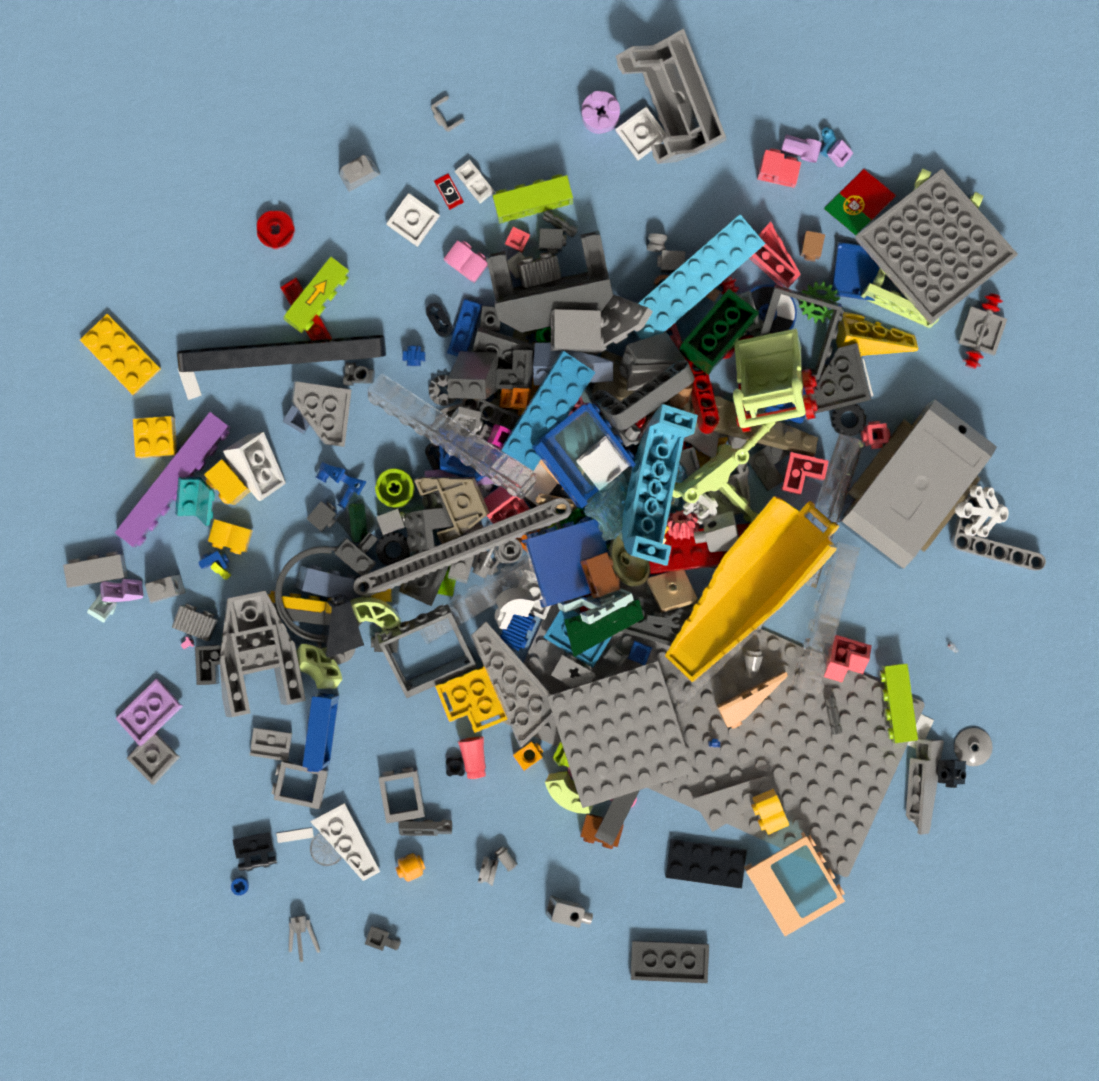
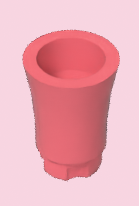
M470 737L457 741L462 753L467 778L477 779L485 777L484 737Z

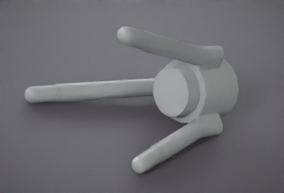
M494 548L488 551L484 560L480 559L479 561L481 552L476 555L472 565L474 567L473 573L485 579L487 575L491 576L493 570L500 563L496 560L491 567V564L488 563Z
M306 916L290 918L291 923H289V952H292L294 933H297L299 960L303 962L301 932H306L305 928H307L318 953L320 948L311 928L310 920H306Z

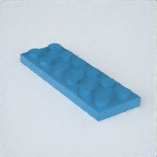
M562 351L500 450L534 471L541 458L531 445L568 417L595 372L565 351Z

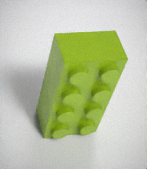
M558 174L552 176L551 180L544 181V179L533 181V184L529 186L520 184L515 186L514 190L507 191V189H501L496 191V194L492 196L499 224L572 205L573 195L568 176Z

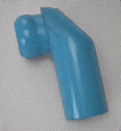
M825 127L821 131L825 145L821 149L820 154L828 157L827 153L837 141L834 131L829 127Z

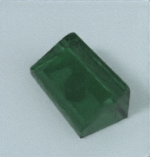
M363 503L348 505L353 543L361 542L368 534L366 511Z

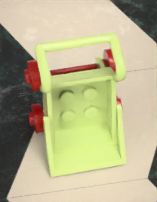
M797 328L736 342L735 356L739 389L734 390L733 399L737 413V425L742 428L743 433L752 431V426L801 417L805 414L807 420L816 418L815 411H818L816 399L813 400L811 394H815L817 380L816 376L812 375L810 369L802 370L801 373V346ZM803 388H805L806 394H804L802 397ZM788 402L795 404V407L757 414L758 408Z

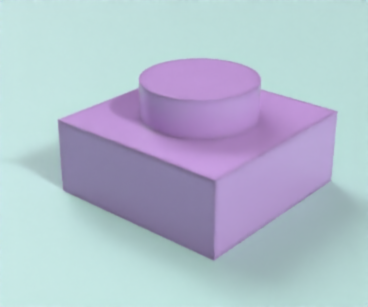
M837 140L827 155L837 167H843L853 155V152L843 140Z

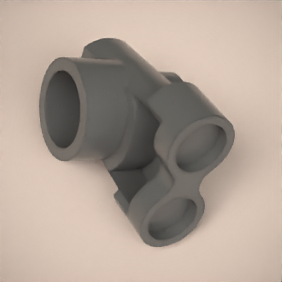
M347 362L343 384L353 386L354 383L373 384L375 370L364 366H356V363Z

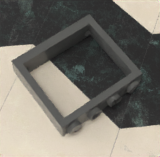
M774 285L759 336L769 334L781 294L833 309L815 369L801 365V373L802 370L810 369L812 375L816 376V380H819L820 375H823L827 368V365L824 364L826 357L830 358L832 352L831 341L837 337V322L843 318L844 310H842V304Z
M448 604L438 606L428 613H422L410 621L401 622L397 627L383 630L377 635L379 645L406 698L477 668L475 659ZM448 618L465 655L406 681L388 644Z

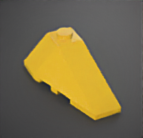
M844 312L842 320L838 322L837 348L858 343L861 356L913 352L919 349L914 335L896 328L889 330L881 326L882 323L877 321L875 323L864 320L865 317L862 315Z

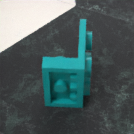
M178 477L175 514L177 516H197L205 526H210V520L213 518L212 501L215 499L214 490L201 477Z

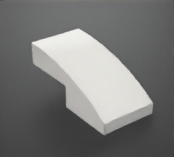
M470 160L454 171L480 204L495 192Z

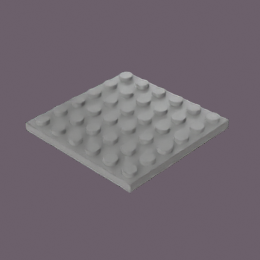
M943 169L934 174L855 237L856 241L930 325L1018 255Z
M658 661L547 696L582 808L694 773Z

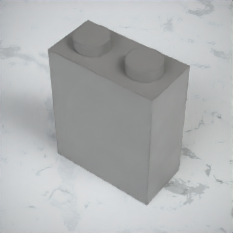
M553 310L551 312V351L597 352L601 350L604 342L603 335H601V328L604 323L601 311Z

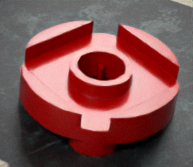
M267 211L257 221V237L268 248L275 250L284 248L294 238V223L289 215L283 211ZM273 225L275 227L277 225L280 226L278 234L275 233L274 235L271 233Z

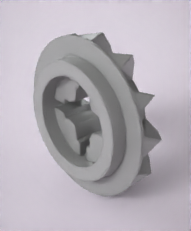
M447 375L434 378L429 385L431 400L441 406L450 405L457 399L448 398V395L444 393L438 397L440 389L437 385L447 386L449 377Z

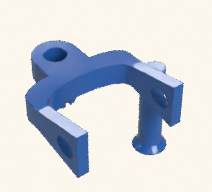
M324 462L320 464V470L315 478L324 483L327 482L330 476L336 483H339L341 480L348 485L340 503L336 504L345 510L353 493L355 492L360 495L366 484L364 480L352 478L344 474L345 469L330 466Z

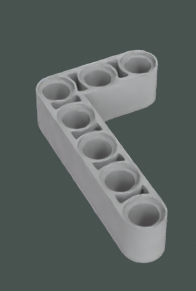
M969 496L964 500V502L973 500L975 507L981 508L976 497ZM957 515L951 538V545L955 550L1032 571L1044 568L1046 560L1040 553L977 536L966 535L965 528L962 526L964 518ZM971 515V517L967 518L970 524H973L979 515ZM960 536L965 539L963 547L957 545V539ZM977 542H982L984 546L982 552L976 550L975 545ZM997 546L1002 549L1000 557H996L994 554V549ZM1015 552H1018L1021 556L1019 562L1013 560ZM1033 557H1037L1039 559V565L1037 567H1033V565L1031 564V560Z

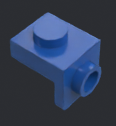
M216 551L213 554L208 552L202 555V560L198 562L201 569H206L217 561H220L224 569L230 567L228 565L230 562L225 552L221 553V551Z

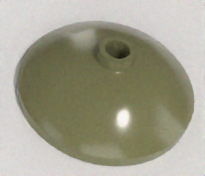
M622 530L615 533L609 547V556L613 561V571L622 582L629 586L643 584L650 574L649 561L629 555L624 547Z

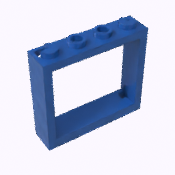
M319 693L312 696L303 767L307 768L309 772H319L330 764L339 695Z

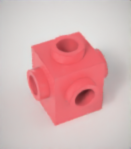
M880 421L868 422L869 425L864 427V431H861L862 442H865V447L871 446V449L883 448L884 444L889 443L890 430L887 428V423L880 424ZM872 433H875L877 435V438L875 440L873 439Z

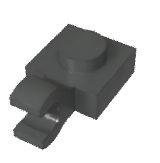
M651 612V616L647 615L646 623L679 628V625L673 624L672 619L681 615L673 613L666 618L663 617V613Z
M372 925L365 945L381 951L384 950L385 946L398 950L401 941L389 938V931Z

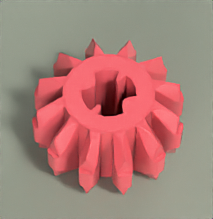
M684 509L670 513L667 520V525L670 528L668 530L669 535L673 536L674 539L680 538L681 540L683 538L690 539V536H694V532H697L699 528L696 514L690 513L685 515L683 513Z

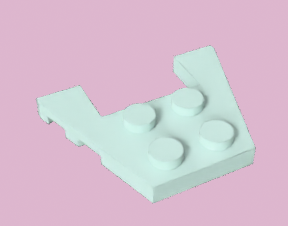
M620 588L601 597L593 598V596L585 598L580 596L574 598L572 602H560L557 604L559 609L564 612L581 606L590 608V610L580 613L582 621L591 624L611 612L626 606L633 601L632 593Z

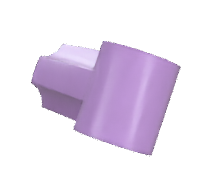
M786 135L781 151L799 156L804 161L816 163L822 143L813 139L804 140Z

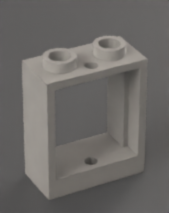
M282 761L281 765L278 764L276 769L278 781L273 784L272 788L274 800L320 809L329 770L322 769L319 772H309L318 774L312 802L281 795L286 768L309 772L307 768L303 767V764Z
M413 767L401 769L402 772L394 774V770L382 772L383 776L379 777L386 824L425 817L418 770H413ZM413 777L418 809L390 813L385 781Z

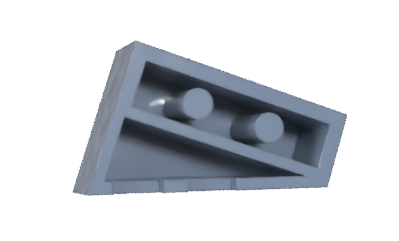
M300 565L295 588L326 597L341 594L345 595L349 601L359 598L360 595L354 591L353 587L358 576L347 574L346 577L339 576L340 572L329 569L328 572L321 571L322 567L310 565V568Z

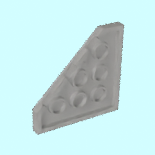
M613 294V297L601 311V316L604 319L603 327L601 328V335H603L604 339L603 347L597 352L583 353L597 355L607 349V345L610 343H618L627 338L628 333L631 331L641 330L653 311L648 307Z

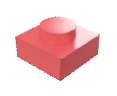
M513 227L505 245L522 253L530 238V234Z

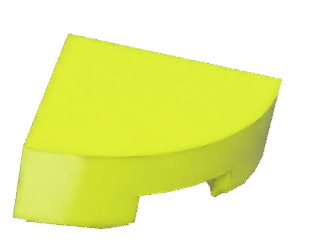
M218 562L212 564L211 569L216 574L218 573L225 580L230 578L231 574Z

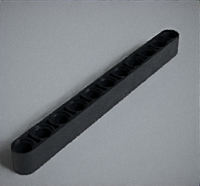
M384 335L189 349L177 351L176 354L179 372H195L377 358L386 356Z

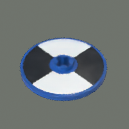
M761 285L751 290L755 308L759 312L758 318L761 328L765 318L763 311H767L774 285ZM781 294L769 334L792 330L797 317V309L792 297ZM761 328L747 332V334L758 337Z

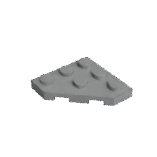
M294 382L292 402L321 441L326 445L345 447L352 390Z

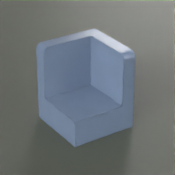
M293 405L282 421L302 434H305L310 426L300 411Z

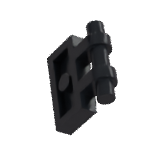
M271 831L232 840L236 859L244 857L245 861L238 864L239 871L247 870L248 872L253 871L254 868L263 866L268 868L272 864H277L276 856H268V852L275 850ZM261 854L262 859L251 860L252 855Z

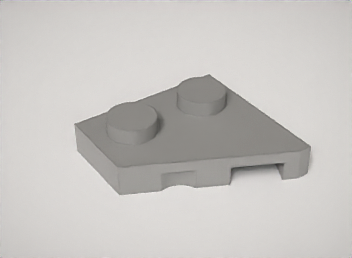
M695 427L694 434L685 437L684 441L698 452L701 451L711 460L716 456L719 433L713 431L710 434H704L698 427Z

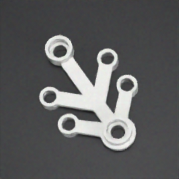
M975 485L971 487L970 495L977 498L981 508L973 507L968 502H961L956 505L955 512L959 517L969 518L971 515H980L973 524L966 525V535L975 536L977 533L979 537H987L989 531L996 523H1002L1007 520L1009 515L1008 509L1004 505L998 504L993 488L984 487L982 489L981 486ZM986 499H989L992 509L989 508ZM988 517H991L985 526L982 525Z

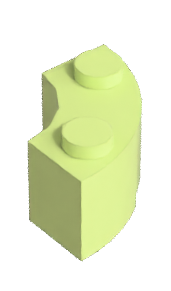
M359 597L350 600L358 623L364 621L374 622L382 630L392 629L401 623V618L396 610L380 599Z
M301 644L296 652L300 672L311 676L316 683L317 689H336L343 680L336 662L333 659L327 658L322 649L308 644Z
M568 771L548 775L545 781L546 788L551 797L560 806L576 813L586 814L591 812L594 805L582 808L575 783L570 778Z

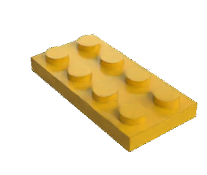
M106 314L80 339L132 395H135L161 370L109 314Z

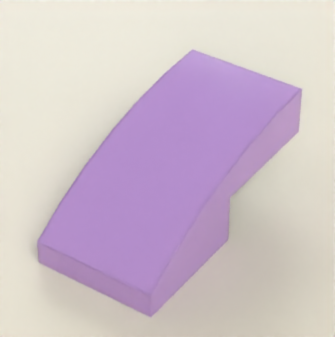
M123 579L121 583L102 581L100 585L101 599L105 602L132 601L141 599L144 596L142 581Z

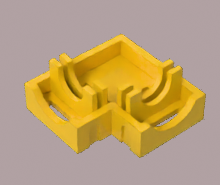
M485 667L435 686L449 722L467 715L469 721H471L473 731L476 733L508 720ZM444 692H446L453 711L451 712L443 696ZM500 715V718L495 721H492L484 725H481L480 723L482 721Z

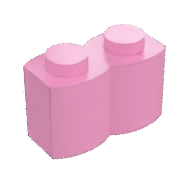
M457 240L445 256L444 261L475 283L488 266L486 257L480 252L477 254L472 252V247L467 242L462 241L461 243Z

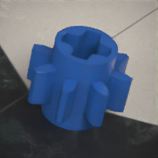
M407 346V351H403L402 360L407 361V366L420 367L421 362H425L426 353L421 352L422 347Z

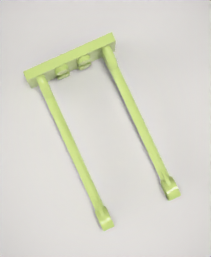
M922 168L915 180L914 190L929 179L931 172ZM975 192L974 195H971L970 201L979 208L984 195ZM881 268L873 283H870L861 295L863 298L866 296L874 298L875 301H866L927 328H931L938 322L936 320L930 325L909 300L902 298L900 293L882 289L881 286L884 281L885 272Z

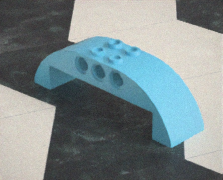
M662 404L652 416L643 433L634 459L636 465L632 467L622 521L624 547L631 556L665 566L668 565L671 546L663 544L683 441L685 437L694 434L698 415Z

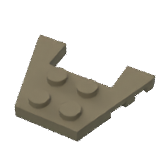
M418 477L414 480L421 496L439 490L454 526L437 532L441 544L459 538L489 513L474 477Z

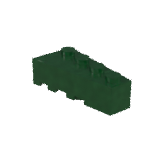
M639 599L631 601L626 606L611 612L591 624L582 621L581 615L564 619L573 656L576 657L644 619Z

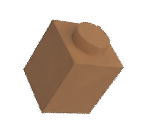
M811 231L804 233L800 253L804 260L815 262L816 259L819 260L825 234Z

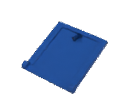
M838 242L832 291L838 290L835 296L875 301L874 298L869 296L861 297L863 290L870 283H873L880 269L878 264L862 246Z

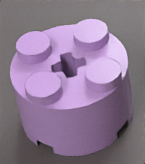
M595 91L587 96L582 104L581 111L585 127L595 134L606 133L616 127L620 115V105L617 99L604 91ZM603 110L604 114L597 115V111Z

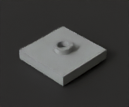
M155 733L142 746L138 745L126 759L152 785H155L180 756Z

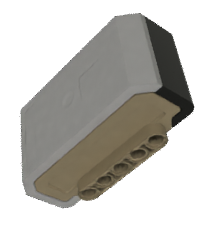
M933 400L926 405L912 425L904 419L890 436L889 443L884 444L883 448L880 449L847 494L853 497L854 500L840 517L838 523L895 567L904 569L920 550L925 552L955 514L956 505L964 502L968 497L971 487L976 486L981 479L978 474L992 457L997 446L937 400Z

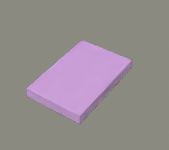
M156 678L115 719L137 744L142 746L183 705Z

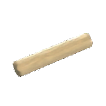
M539 493L535 500H537L538 505H542L561 497ZM563 498L569 502L573 512L577 506L571 499ZM559 504L556 508L566 510V505Z

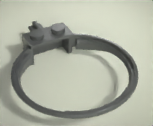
M368 532L357 546L345 537L338 546L308 548L295 555L286 563L277 579L275 602L281 619L292 632L310 641L321 642L322 635L306 632L296 626L284 609L282 586L289 570L304 557L317 553L331 554L333 550L340 559L359 575L369 574V571L376 564L366 554L378 540L373 534ZM363 582L364 592L369 588L368 582Z

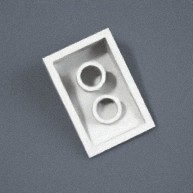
M264 432L248 434L223 451L230 468L259 501L286 484Z

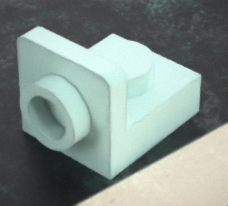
M100 593L87 613L104 623L109 615H113L117 602L102 601Z

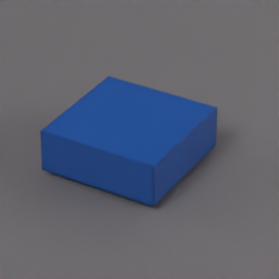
M634 641L627 659L646 665L652 648Z

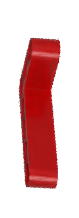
M735 345L731 348V350L725 355L723 359H728L733 356V354L735 353ZM683 356L689 363L695 377L692 383L691 399L695 415H698V428L702 433L710 434L719 423V414L709 375ZM692 367L698 368L699 371H695ZM697 385H701L704 389L698 388ZM701 402L706 403L708 407L703 406ZM705 420L712 422V425L707 424Z

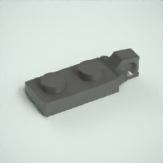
M411 819L399 821V835L438 836V834H452V821L444 819L440 822H434L433 820L415 822Z

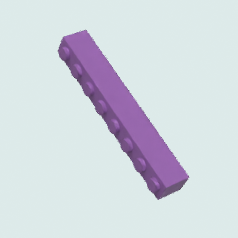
M209 412L119 526L115 534L132 547L141 546L147 539L146 534L157 527L159 524L157 520L161 515L165 516L171 509L169 505L173 500L176 501L178 477H193L197 470H202L206 464V458L209 455L212 456L217 451V444L228 437L230 434L228 430L231 427Z

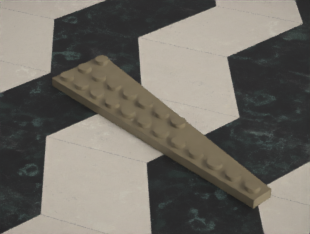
M606 350L602 351L600 357L613 361V381L594 382L592 394L598 390H605L619 401H622L636 391H627L626 383L628 382L620 374L619 367L623 357ZM691 395L688 403L682 408L673 406L670 403V399L663 403L664 405L695 414ZM714 395L719 414V423L714 432L747 440L762 427L761 425L752 426V431L743 433L742 428L737 425L735 404ZM701 402L703 406L708 407L706 403ZM659 407L650 412L648 415L653 416ZM705 420L707 424L712 425V422ZM776 421V424L757 442L814 457L818 437Z

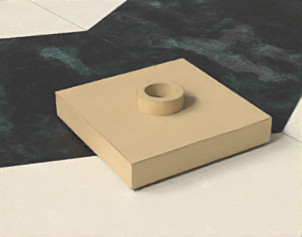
M684 570L667 572L647 579V583L661 613L697 603V596Z

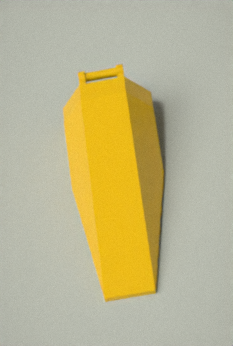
M774 496L724 555L712 575L713 578L708 586L705 587L702 592L703 595L693 607L694 610L683 624L681 631L677 634L665 657L691 682H694L779 610L826 563L837 550L830 536L837 531L839 525L836 522L830 521L822 514L812 501L807 502L799 511L783 499ZM809 512L827 527L825 532L806 517Z

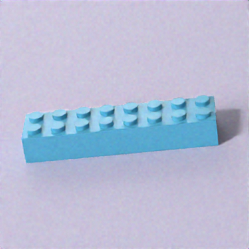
M740 214L638 303L653 311L645 326L641 330L635 331L642 340L664 333L765 245V242Z

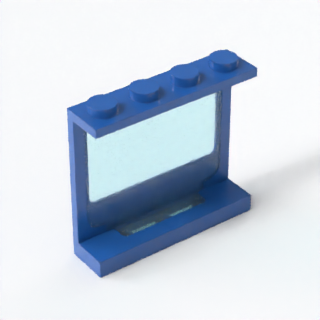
M586 402L531 445L574 504L579 508L588 504L587 500L599 490L576 460L604 436L607 437L629 465L628 467L636 465L633 461L634 456L632 453L623 448V442L620 437L611 432L610 429L612 427L609 422L600 417V410L597 406Z

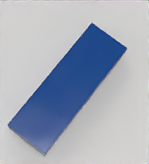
M464 299L447 354L458 357L460 351L469 350L483 304Z

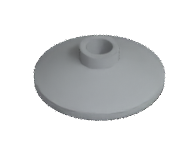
M965 729L955 739V755L959 760L966 761L968 766L982 765L992 754V741L989 735L981 729ZM973 744H976L978 746V749L976 751H972L971 749Z

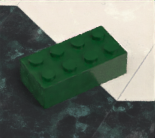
M728 289L685 339L679 351L709 375L753 324L759 312Z

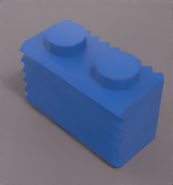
M529 614L528 617L513 615L507 629H503L500 638L508 647L517 651L520 650V647L525 648L529 639L525 636L528 630H533L536 623L533 620L534 615Z

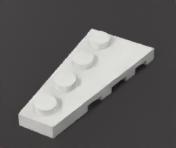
M345 803L310 821L363 881L380 872Z

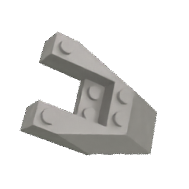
M266 591L227 598L220 653L222 700L226 717H236L250 713L243 675L274 668L281 704L289 705L306 701L295 643L288 635L287 629L277 615V611Z

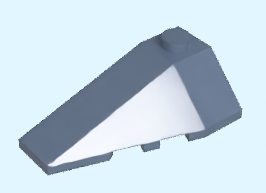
M535 342L534 385L542 384L562 352L551 351V342ZM565 351L595 372L589 383L613 381V361L579 351Z

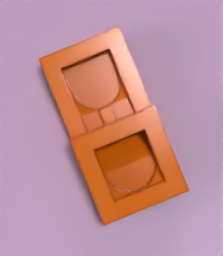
M502 389L499 407L503 409H526L530 401L531 389Z

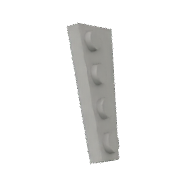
M764 775L692 799L713 832L751 809V805L754 804L753 797L771 789H774L776 793L778 790L770 777Z

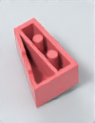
M770 222L759 234L765 245L749 259L779 286L789 288L801 274L784 247L781 238L776 233L772 222Z

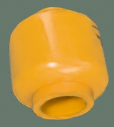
M410 853L398 859V867L395 869L399 878L403 877L404 880L409 882L421 877L425 866L420 855L417 856L414 853Z

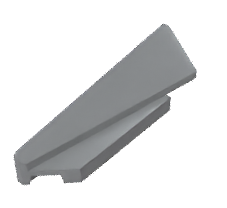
M918 739L915 741L916 758H910L906 816L909 821H913L918 828L917 833L920 835L929 834L938 782L937 771L939 760H941L943 740Z

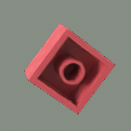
M507 482L484 498L489 511L486 516L493 524L530 510L516 489Z

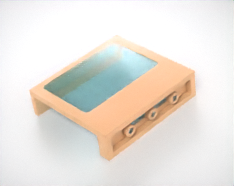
M804 832L801 833L802 838L754 866L750 863L744 867L784 936L845 902L842 897L845 894L840 884H834V874L830 868L826 869L823 863L826 862L821 852H815L813 848L816 846L811 836L807 837Z

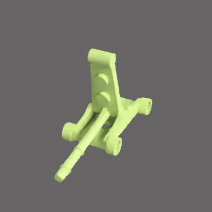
M776 423L762 424V427L750 439H747V442L741 448L734 449L728 444L719 445L715 457L683 482H675L672 496L675 498L682 496L686 502L695 503L701 494L719 489L744 515V520L752 523L759 514L753 512L748 506L749 502L744 497H739L735 493L737 490L727 482L730 473L739 464H745L749 460L748 451Z

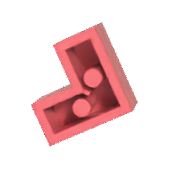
M770 148L765 150L757 180L794 188L797 183L801 162L797 161V158L789 156L785 159L784 154L780 153L781 151L778 149Z
M791 452L781 491L801 495L805 477L825 480L829 461Z
M834 635L827 653L824 677L843 682L848 670L863 674L870 660L872 645Z

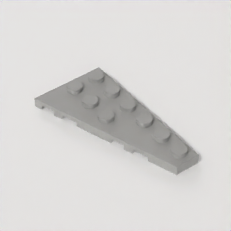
M484 622L471 634V637L519 747H522L553 718L547 698L551 694L490 625Z

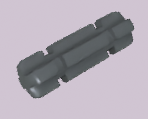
M547 210L543 215V220L548 223L551 222V225L557 229H563V232H567V235L570 237L576 235L578 229L573 225L570 226L567 221L559 216H554L553 212Z
M833 696L825 698V703L828 706L829 722L832 724L831 732L834 735L842 733V726L839 724L840 717L838 707H836V698Z

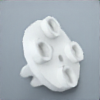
M703 493L699 496L697 502H687L683 506L685 508L683 513L685 515L690 513L696 514L698 518L697 523L701 525L704 524L703 521L705 519L717 516L716 508L718 504L714 498H710Z

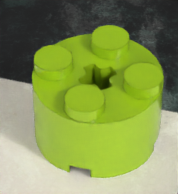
M388 469L378 477L375 492L378 499L386 506L400 508L407 505L414 497L415 484L410 475L405 471ZM392 484L400 485L398 493L390 491L393 488Z

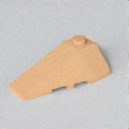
M784 671L717 705L716 707L726 727L731 726L734 729L742 725L741 721L746 719L788 676L787 672Z

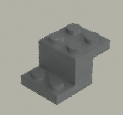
M439 490L423 495L422 503L425 510L405 514L404 523L407 528V545L410 552L434 548L432 530L452 527V520Z

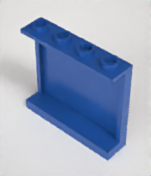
M591 516L582 518L579 524L574 525L572 521L562 524V529L556 530L555 526L545 529V534L539 535L538 532L528 534V539L522 540V543L527 544L543 598L539 600L541 608L591 593L580 562L606 552L609 556L598 518L593 520Z

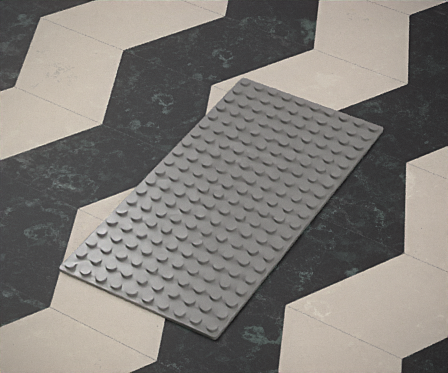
M620 580L619 587L632 593V595L656 601L647 580L638 586H629ZM573 598V599H570V600H567V601H564V602H565V603L572 602V601H574V598ZM696 603L680 607V609L692 612ZM558 604L551 605L523 663L551 695L572 689L571 686L551 675L561 656H566L569 653L543 638L560 611ZM576 608L573 610L578 614L581 613L580 608ZM758 627L694 682H691L665 657L670 648L669 645L624 632L613 635L593 667V672L596 675L592 682L644 666L626 659L618 669L610 660L603 658L612 644L620 652L629 655L634 641L651 647L652 650L646 665L659 662L694 772L648 788L699 811L692 798L768 775L778 790L776 794L789 826L768 835L766 830H761L757 821L760 819L759 814L755 815L752 808L726 824L781 849L802 838L801 833L804 832L807 837L811 836L816 846L813 847L815 852H821L826 861L823 863L826 869L830 868L832 872L843 877H848L908 742L893 743L892 739L889 740L887 729L890 728V722L886 720L885 709H888L887 701L883 700L882 690H885L884 684L851 670L847 671L843 682L824 677L827 658ZM747 649L762 650L763 659L757 678L746 677L744 654ZM577 658L576 663L583 666L584 662ZM575 667L574 670H569L571 673L570 677H579L578 668ZM784 671L787 672L788 676L746 719L741 721L742 725L734 729L731 726L726 727L716 707L717 705ZM832 696L836 698V707H838L840 717L839 724L842 726V733L836 735L831 732L832 724L829 722L828 706L825 703V698ZM912 697L917 724L925 704ZM553 717L534 737L558 747L561 739ZM508 720L503 721V723L510 725ZM718 739L720 741V748L709 747V741ZM807 845L792 852V854L819 865Z

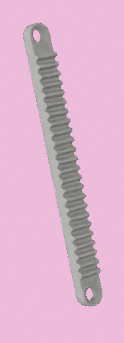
M563 498L552 500L361 576L354 582V591L361 597H369L381 591L385 592L387 589L400 586L409 580H415V578L435 572L437 569H443L444 566H450L452 563H457L460 560L463 561L465 558L478 555L487 549H493L502 543H508L510 540L513 541L515 538H521L523 535L536 532L545 526H551V524L567 518L571 514V506ZM559 504H565V512L557 513L556 507ZM368 582V590L361 592L359 589L360 584Z

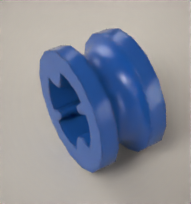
M243 877L236 878L231 884V890L235 895L241 896L249 889V882ZM241 881L243 882L242 885H245V889L243 888L241 891H238L235 888V884Z

